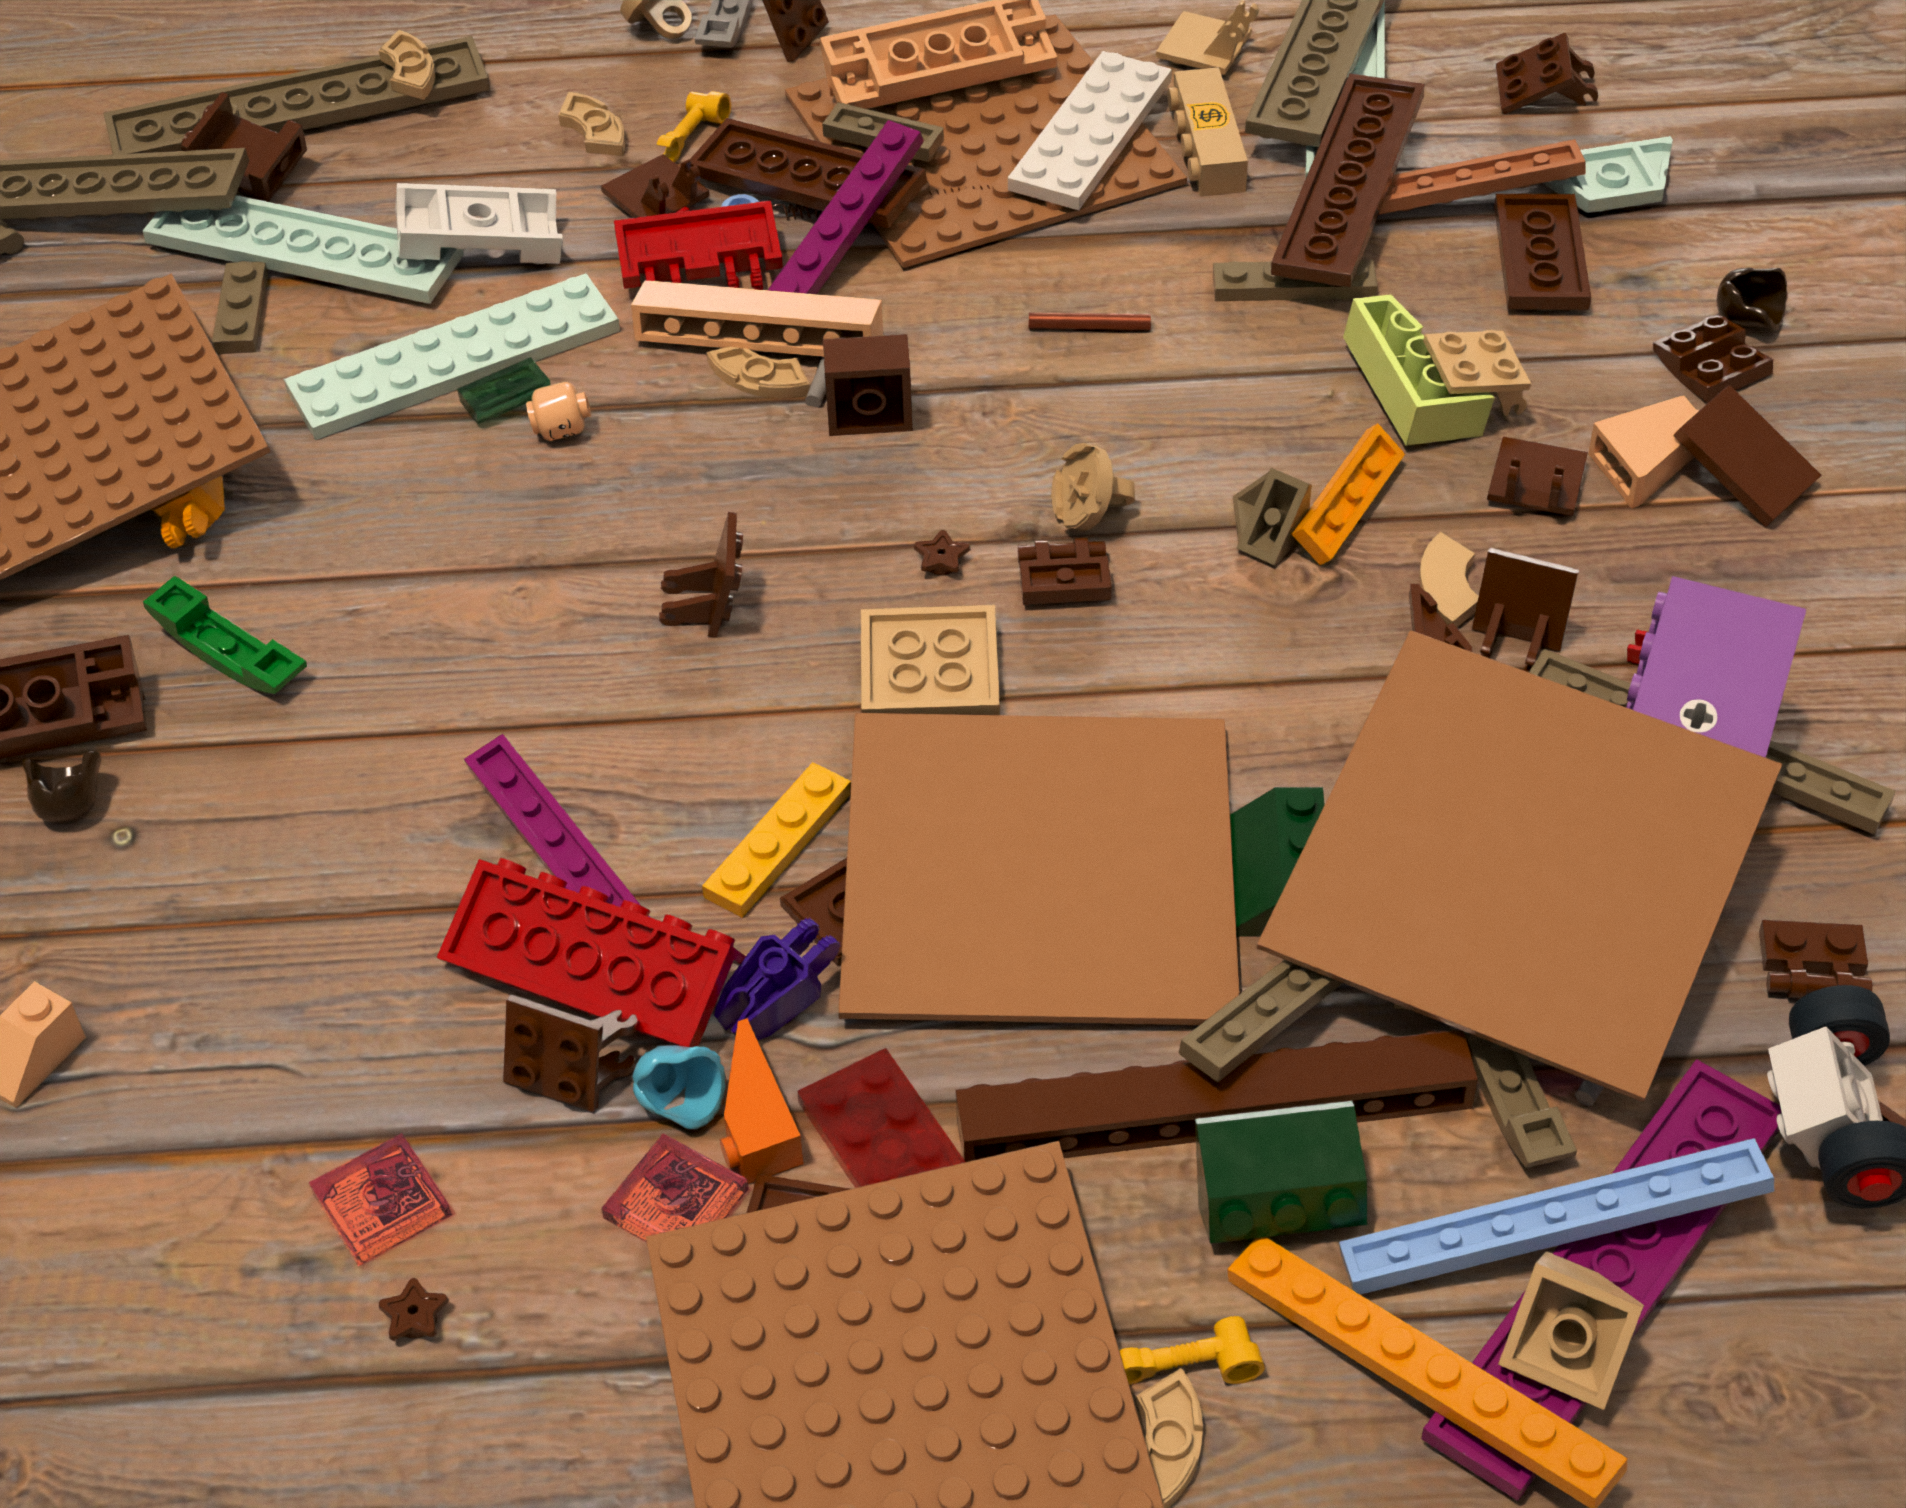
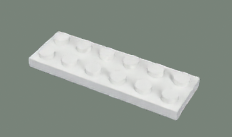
M1102 51L1008 176V191L1080 210L1171 83L1172 69L1158 66L1152 62H1143L1124 57L1118 53Z

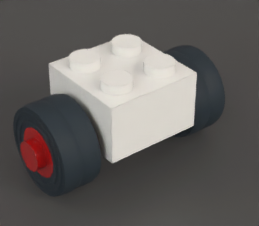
M1837 985L1813 991L1798 1000L1790 1010L1789 1028L1792 1040L1768 1049L1773 1069L1767 1073L1768 1081L1774 1095L1779 1099L1782 1112L1777 1115L1778 1128L1788 1144L1794 1143L1803 1152L1811 1167H1818L1821 1170L1824 1188L1828 1196L1836 1203L1846 1207L1861 1209L1895 1204L1906 1199V1127L1898 1123L1883 1121L1873 1077L1865 1067L1881 1057L1890 1043V1032L1883 1004L1875 993L1859 986Z

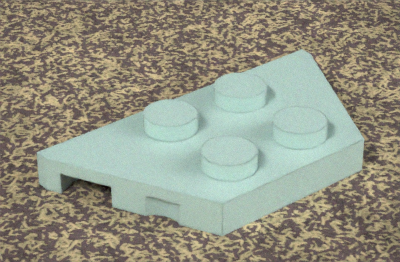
M1669 136L1580 150L1586 161L1585 175L1570 177L1562 181L1544 182L1543 184L1558 194H1575L1577 207L1586 213L1662 202L1673 139Z

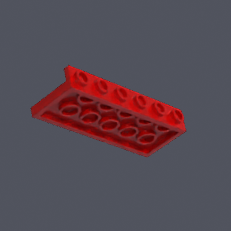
M500 858L497 865L481 859L478 860L436 958L455 967L597 1018L608 1015L616 1010H622V1020L620 1022H625L634 1014L637 1017L636 1032L672 1045L685 1047L699 1046L732 963L740 965L746 957L733 947L736 941L734 938L712 929H708L705 936L691 931L692 924L665 914L663 921L648 917L651 912L649 909L631 901L623 900L620 907L607 903L609 896L590 887L581 886L579 893L566 889V881L545 872H540L538 879L525 875L527 870L525 867L504 858Z

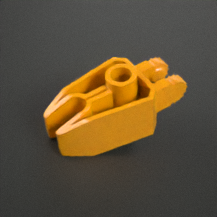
M222 476L151 509L162 519V528L160 530L167 546L173 549L182 546L187 534L191 535L192 538H198L206 534V529L225 511Z

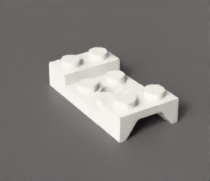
M397 183L395 213L400 259L440 260L441 247H451L456 249L519 250L521 263L560 264L563 238L562 234L557 233L556 189Z

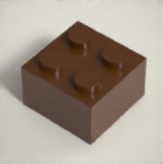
M907 334L823 339L829 436L913 431Z

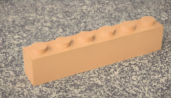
M645 280L631 304L634 338L636 341L718 348L730 346L741 348V350L746 348L753 351L824 357L823 339L883 336L882 300Z

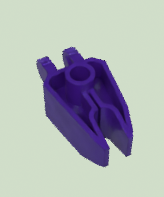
M805 918V920L797 923V926L793 927L782 940L776 935L761 936L725 984L716 1006L715 1018L724 1030H728L733 1026L731 1032L735 1037L738 1021L746 1018L752 1027L757 1041L771 1036L821 997V983L817 976L837 956L841 947L840 943L831 935L829 937L826 936L801 957L800 955L809 947L810 943H813L820 930L818 928L819 925L810 918Z

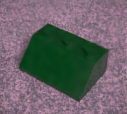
M1274 787L1230 814L1236 937H1261L1325 806L1323 787Z
M1352 1101L1195 1119L1198 1208L1210 1244L1368 1225L1367 1177L1355 1107Z

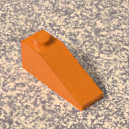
M747 1018L737 1023L724 1112L727 1137L719 1140L728 1168L738 1167L745 1185L755 1182L757 1174L772 1176L804 1164L801 1135Z

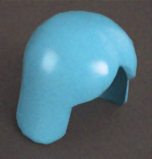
M657 1046L651 1051L646 1052L638 1060L632 1076L634 1080L633 1092L641 1106L649 1112L670 1119L686 1129L696 1130L706 1126L713 1120L722 1106L726 1089V1076L720 1056L715 1051L704 1046ZM686 1087L684 1104L664 1110Z

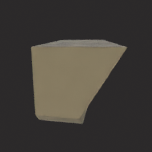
M1270 468L1268 473L1234 495L1233 503L1238 537L1236 549L1277 566L1297 542L1292 533L1310 509L1312 485L1274 468Z

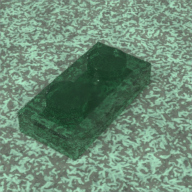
M530 357L457 388L461 404L474 420L480 424L522 406L526 402L532 401V394L536 389L550 386L551 383L550 379Z

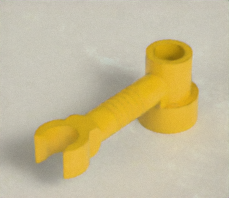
M711 91L709 94L690 92L685 105L687 115L673 131L668 132L666 135H661L656 145L666 147L663 154L673 162H676L684 147V141L701 121L722 124L726 118H729L731 99L728 94Z
M1230 1316L1218 1321L1213 1327L1215 1337L1197 1340L1196 1342L1192 1341L1191 1343L1187 1342L1180 1346H1170V1348L1164 1347L1151 1350L1147 1347L1140 1349L1130 1347L1119 1350L1129 1385L1136 1384L1145 1378H1150L1159 1371L1215 1360L1218 1363L1223 1381L1229 1384H1241L1259 1377L1264 1372L1265 1366L1259 1346L1251 1342L1245 1320L1240 1316Z

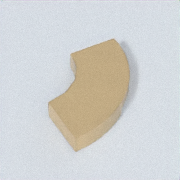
M398 30L379 49L380 60L392 66L395 70L390 79L392 91L425 100L435 83L433 59L429 54L427 46L422 41L407 32Z
M568 92L558 114L560 126L572 128L582 134L585 138L587 153L623 156L625 151V135L620 118L611 113L605 103L587 95Z
M730 346L706 352L707 362L713 372L728 385L745 393L770 398H791L805 396L810 389L809 382L797 358L771 359L761 356L751 349L742 348L741 350V348Z
M1440 532L1432 539L1424 551L1419 573L1420 586L1437 602V613L1447 625L1453 623L1458 627L1476 611L1479 596L1470 588L1465 574L1473 565L1475 553Z
M1182 1368L1136 1395V1406L1145 1422L1144 1440L1164 1508H1170L1186 1490L1194 1476L1201 1454L1203 1422L1200 1403L1189 1378Z

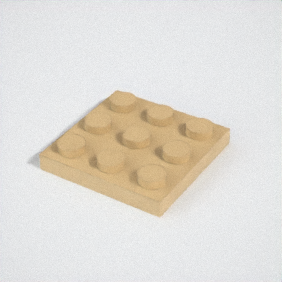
M995 605L861 609V712L1000 715Z

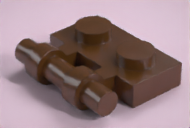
M1084 537L1074 538V543L1049 544L1048 540H1035L1034 545L1017 546L1023 605L1111 600L1112 586L1105 541L1088 542V538Z
M1762 920L1759 938L1763 971H1775L1768 972L1766 986L1768 992L1786 993L1788 998L1801 999L1813 991L1837 985L1859 986L1872 991L1871 977H1853L1864 976L1868 967L1863 925Z

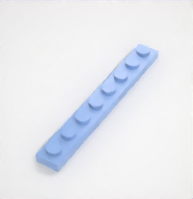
M1755 1138L1340 1241L1339 1247L1352 1290L1361 1295L1774 1192V1177Z

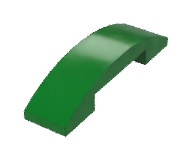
M177 576L172 577L143 601L144 608L177 641L211 667L245 686L258 691L276 694L307 667L306 660L274 639L268 644H264L209 607L206 595Z

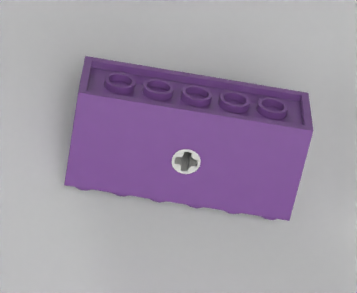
M1672 576L1668 592L1658 591L1651 615L1649 632H1646L1643 640L1637 673H1634L1630 684L1626 708L1766 758L1806 609Z

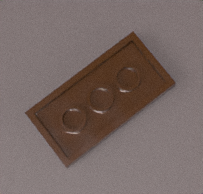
M1496 194L1494 210L1507 309L1589 310L1591 292L1575 194Z

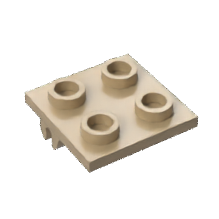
M1242 0L1226 21L1183 11L1156 50V58L1199 69L1219 67L1221 74L1225 75L1251 36L1252 28L1250 23L1258 16L1259 8L1255 3H1252L1250 11L1246 12L1245 1Z
M1485 330L1480 332H1445L1424 335L1423 342L1449 394L1496 392L1500 401V408L1505 416L1509 415L1511 406L1514 404V411L1517 415L1524 412L1527 402L1522 392L1530 389L1531 382L1504 331Z

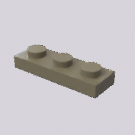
M840 102L836 104L822 123L824 137L865 147L871 145L888 120L921 132L924 142L912 159L926 162L931 160L944 141V128Z
M240 261L225 264L212 339L216 354L256 352L268 280V270L265 263Z

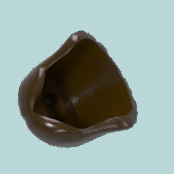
M1739 268L1730 271L1725 275L1718 288L1716 299L1719 314L1743 328L1759 329L1772 333L1777 332L1783 322L1788 299L1785 272L1781 268Z
M86 751L83 754L82 764L73 767H44L32 762L29 758L24 759L22 766L26 774L27 795L34 813L44 821L53 824H70L85 817L93 808L96 800L98 772L102 760L100 753L97 751Z

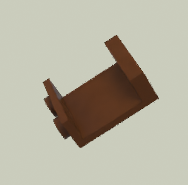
M224 92L220 93L213 104H209L205 108L202 118L193 130L185 134L181 144L182 151L245 148L250 161L238 192L266 202L271 200L307 151L301 124L288 120L280 132L276 133L233 115L229 94Z

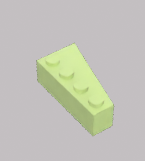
M1392 295L1353 299L1343 338L1404 444L1408 446L1483 436L1495 397L1490 392L1449 394L1423 342L1424 335L1421 333L1423 326Z

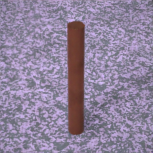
M1029 312V329L1151 330V314Z

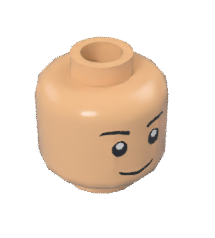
M569 382L538 388L532 394V401L526 402L527 413L534 434L541 433L542 437L547 441L581 434L585 427L584 418L591 417L586 393H577L574 385Z

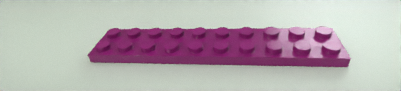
M1696 1059L1612 1174L1755 1138L1763 1154L1779 1132L1777 1115L1782 1113L1779 1104ZM1727 1204L1558 1245L1552 1254L1598 1272L1644 1305L1632 1336L1633 1339ZM1523 1293L1473 1360L1472 1364L1570 1424H1573L1586 1406V1402L1498 1365L1524 1296ZM1437 1412L1433 1414L1423 1428L1421 1437L1423 1441L1519 1501L1536 1477L1535 1473Z

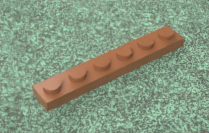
M1573 139L1395 174L1379 215L1401 210L1409 211L1417 207L1437 203H1450L1457 199L1478 195L1486 196L1493 192L1526 188L1549 181L1567 180L1570 177L1585 175L1586 161L1576 140Z

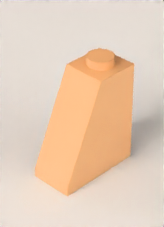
M1683 395L1595 422L1588 455L1632 509L1639 507L1694 458L1673 435L1699 410H1696Z

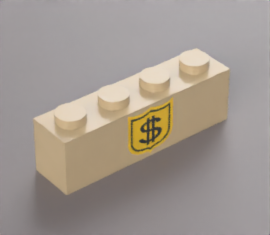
M1219 67L1175 71L1174 87L1168 88L1167 91L1168 106L1170 111L1175 110L1174 126L1176 134H1181L1182 156L1189 157L1187 163L1189 180L1196 181L1200 196L1246 192L1248 160Z

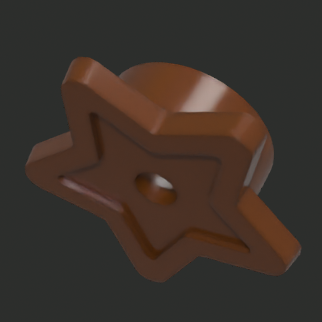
M941 530L933 540L918 541L914 544V550L924 557L921 570L924 572L929 571L936 575L958 572L959 558L971 550L968 543L952 541L945 530Z
M411 1278L401 1295L379 1301V1309L391 1318L389 1339L395 1341L403 1336L411 1339L423 1336L434 1337L437 1334V1313L449 1302V1298L443 1293H426L418 1279ZM411 1308H418L415 1314L408 1313Z

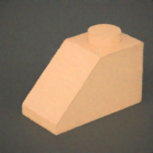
M35 981L0 1015V1099L15 1108L86 1038L72 1002Z

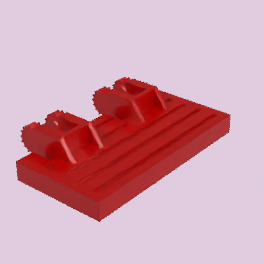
M771 200L614 220L624 289L641 287L639 275L641 273H645L646 281L681 283L680 268H685L687 281L720 277L719 263H724L727 287L740 288L736 272L750 271L751 287L756 290H763L758 258H764L766 271L783 268Z

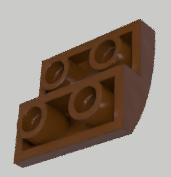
M1718 314L1706 317L1697 324L1674 331L1671 335L1653 342V350L1666 368L1687 389L1707 403L1728 385L1737 390L1773 374V359L1754 347L1745 344L1746 329Z

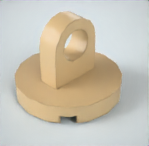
M624 0L620 7V14L628 23L633 24L646 17L656 31L668 39L683 37L688 31L692 20L691 12L683 0ZM667 12L677 13L682 19V24L670 26L663 19V15Z
M1080 443L1075 444L1064 453L1061 460L1066 462L1063 465L1062 471L1056 470L1051 491L1053 511L1057 519L1063 520L1064 527L1078 531L1090 530L1100 522L1108 507L1126 506L1135 502V483L1132 480L1113 476L1112 463L1104 449L1098 445Z

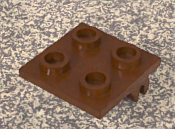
M762 0L787 62L794 61L829 23L826 11L820 0Z
M1566 32L1553 38H1547L1534 47L1520 53L1511 54L1503 61L1496 63L1501 110L1504 115L1554 92L1576 101L1581 106H1586L1585 94H1589L1594 102L1598 99L1596 86L1591 83H1585L1580 72L1586 71L1589 78L1592 79L1595 75L1594 66L1591 62L1582 60L1572 50Z
M664 154L601 185L602 193L633 218L676 213L683 207L689 208L710 196L709 190L698 182L701 179V174L697 165L691 167V161L688 159L682 162L679 167Z
M1503 436L1487 500L1573 516L1588 452Z
M728 512L714 562L664 572L661 589L665 593L679 594L683 591H711L713 594L663 603L659 613V621L662 624L677 626L681 623H708V636L717 638L721 621H729L733 605V595L730 594V591H738L742 576V564L735 563V558H740L743 545V533L736 531L737 513Z
M1489 548L1472 626L1473 630L1486 633L1480 650L1481 656L1491 657L1499 634L1531 642L1525 660L1526 665L1523 670L1526 672L1530 671L1538 659L1542 647L1560 651L1579 570Z
M511 994L506 1000L503 1082L594 1112L598 1108L599 1090L617 1077L628 1076L634 1070V1057L632 1055H629L624 1062L618 1063L619 1051H612L602 1057H599V1052L618 1037L633 1034L637 1029V1017L632 1014L625 1022H620L622 1020V1010H616L590 1021Z

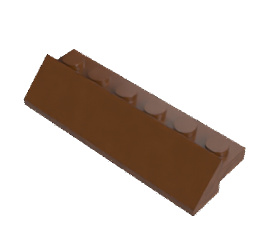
M124 635L0 659V759L146 731L147 723L143 702L145 695L130 636Z

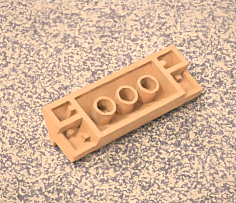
M992 0L820 37V46L830 96H835L837 103L840 102L865 109L1055 68L1058 57L1045 30L1046 17L1038 0Z

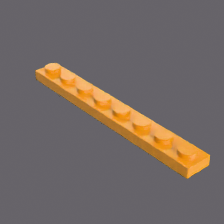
M1267 1237L1256 1238L1227 1269L1228 1281L1587 1507L1598 1508L1626 1473L1628 1458Z

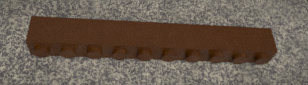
M1431 1030L1418 1035L1401 1037L1381 1036L1368 1041L1351 1043L1331 1042L1318 1047L1301 1049L1281 1048L1273 1052L1253 1054L1219 1082L1212 1079L1188 1060H1180L1167 1065L1150 1067L1129 1066L1117 1071L1100 1073L1079 1072L1067 1077L1050 1079L1029 1078L1017 1083L992 1086L978 1084L967 1089L956 1090V1116L963 1163L1056 1141L1060 1143L1063 1157L1071 1158L1196 1142L1195 1119L1345 1101L1353 1102L1357 1123L1472 1109L1478 1078L1464 1031Z

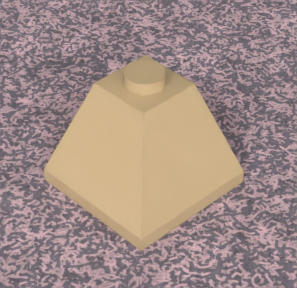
M1546 1251L1535 1263L1498 1365L1604 1410L1644 1305L1598 1272Z

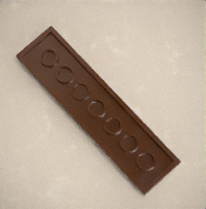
M1349 73L1272 259L1271 275L1294 280L1300 279L1325 283L1332 286L1351 287L1424 98L1425 84Z

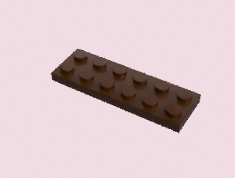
M726 118L691 157L690 161L691 167L694 165L698 166L702 179L824 211L864 153ZM907 165L867 223L889 229L926 184V170Z

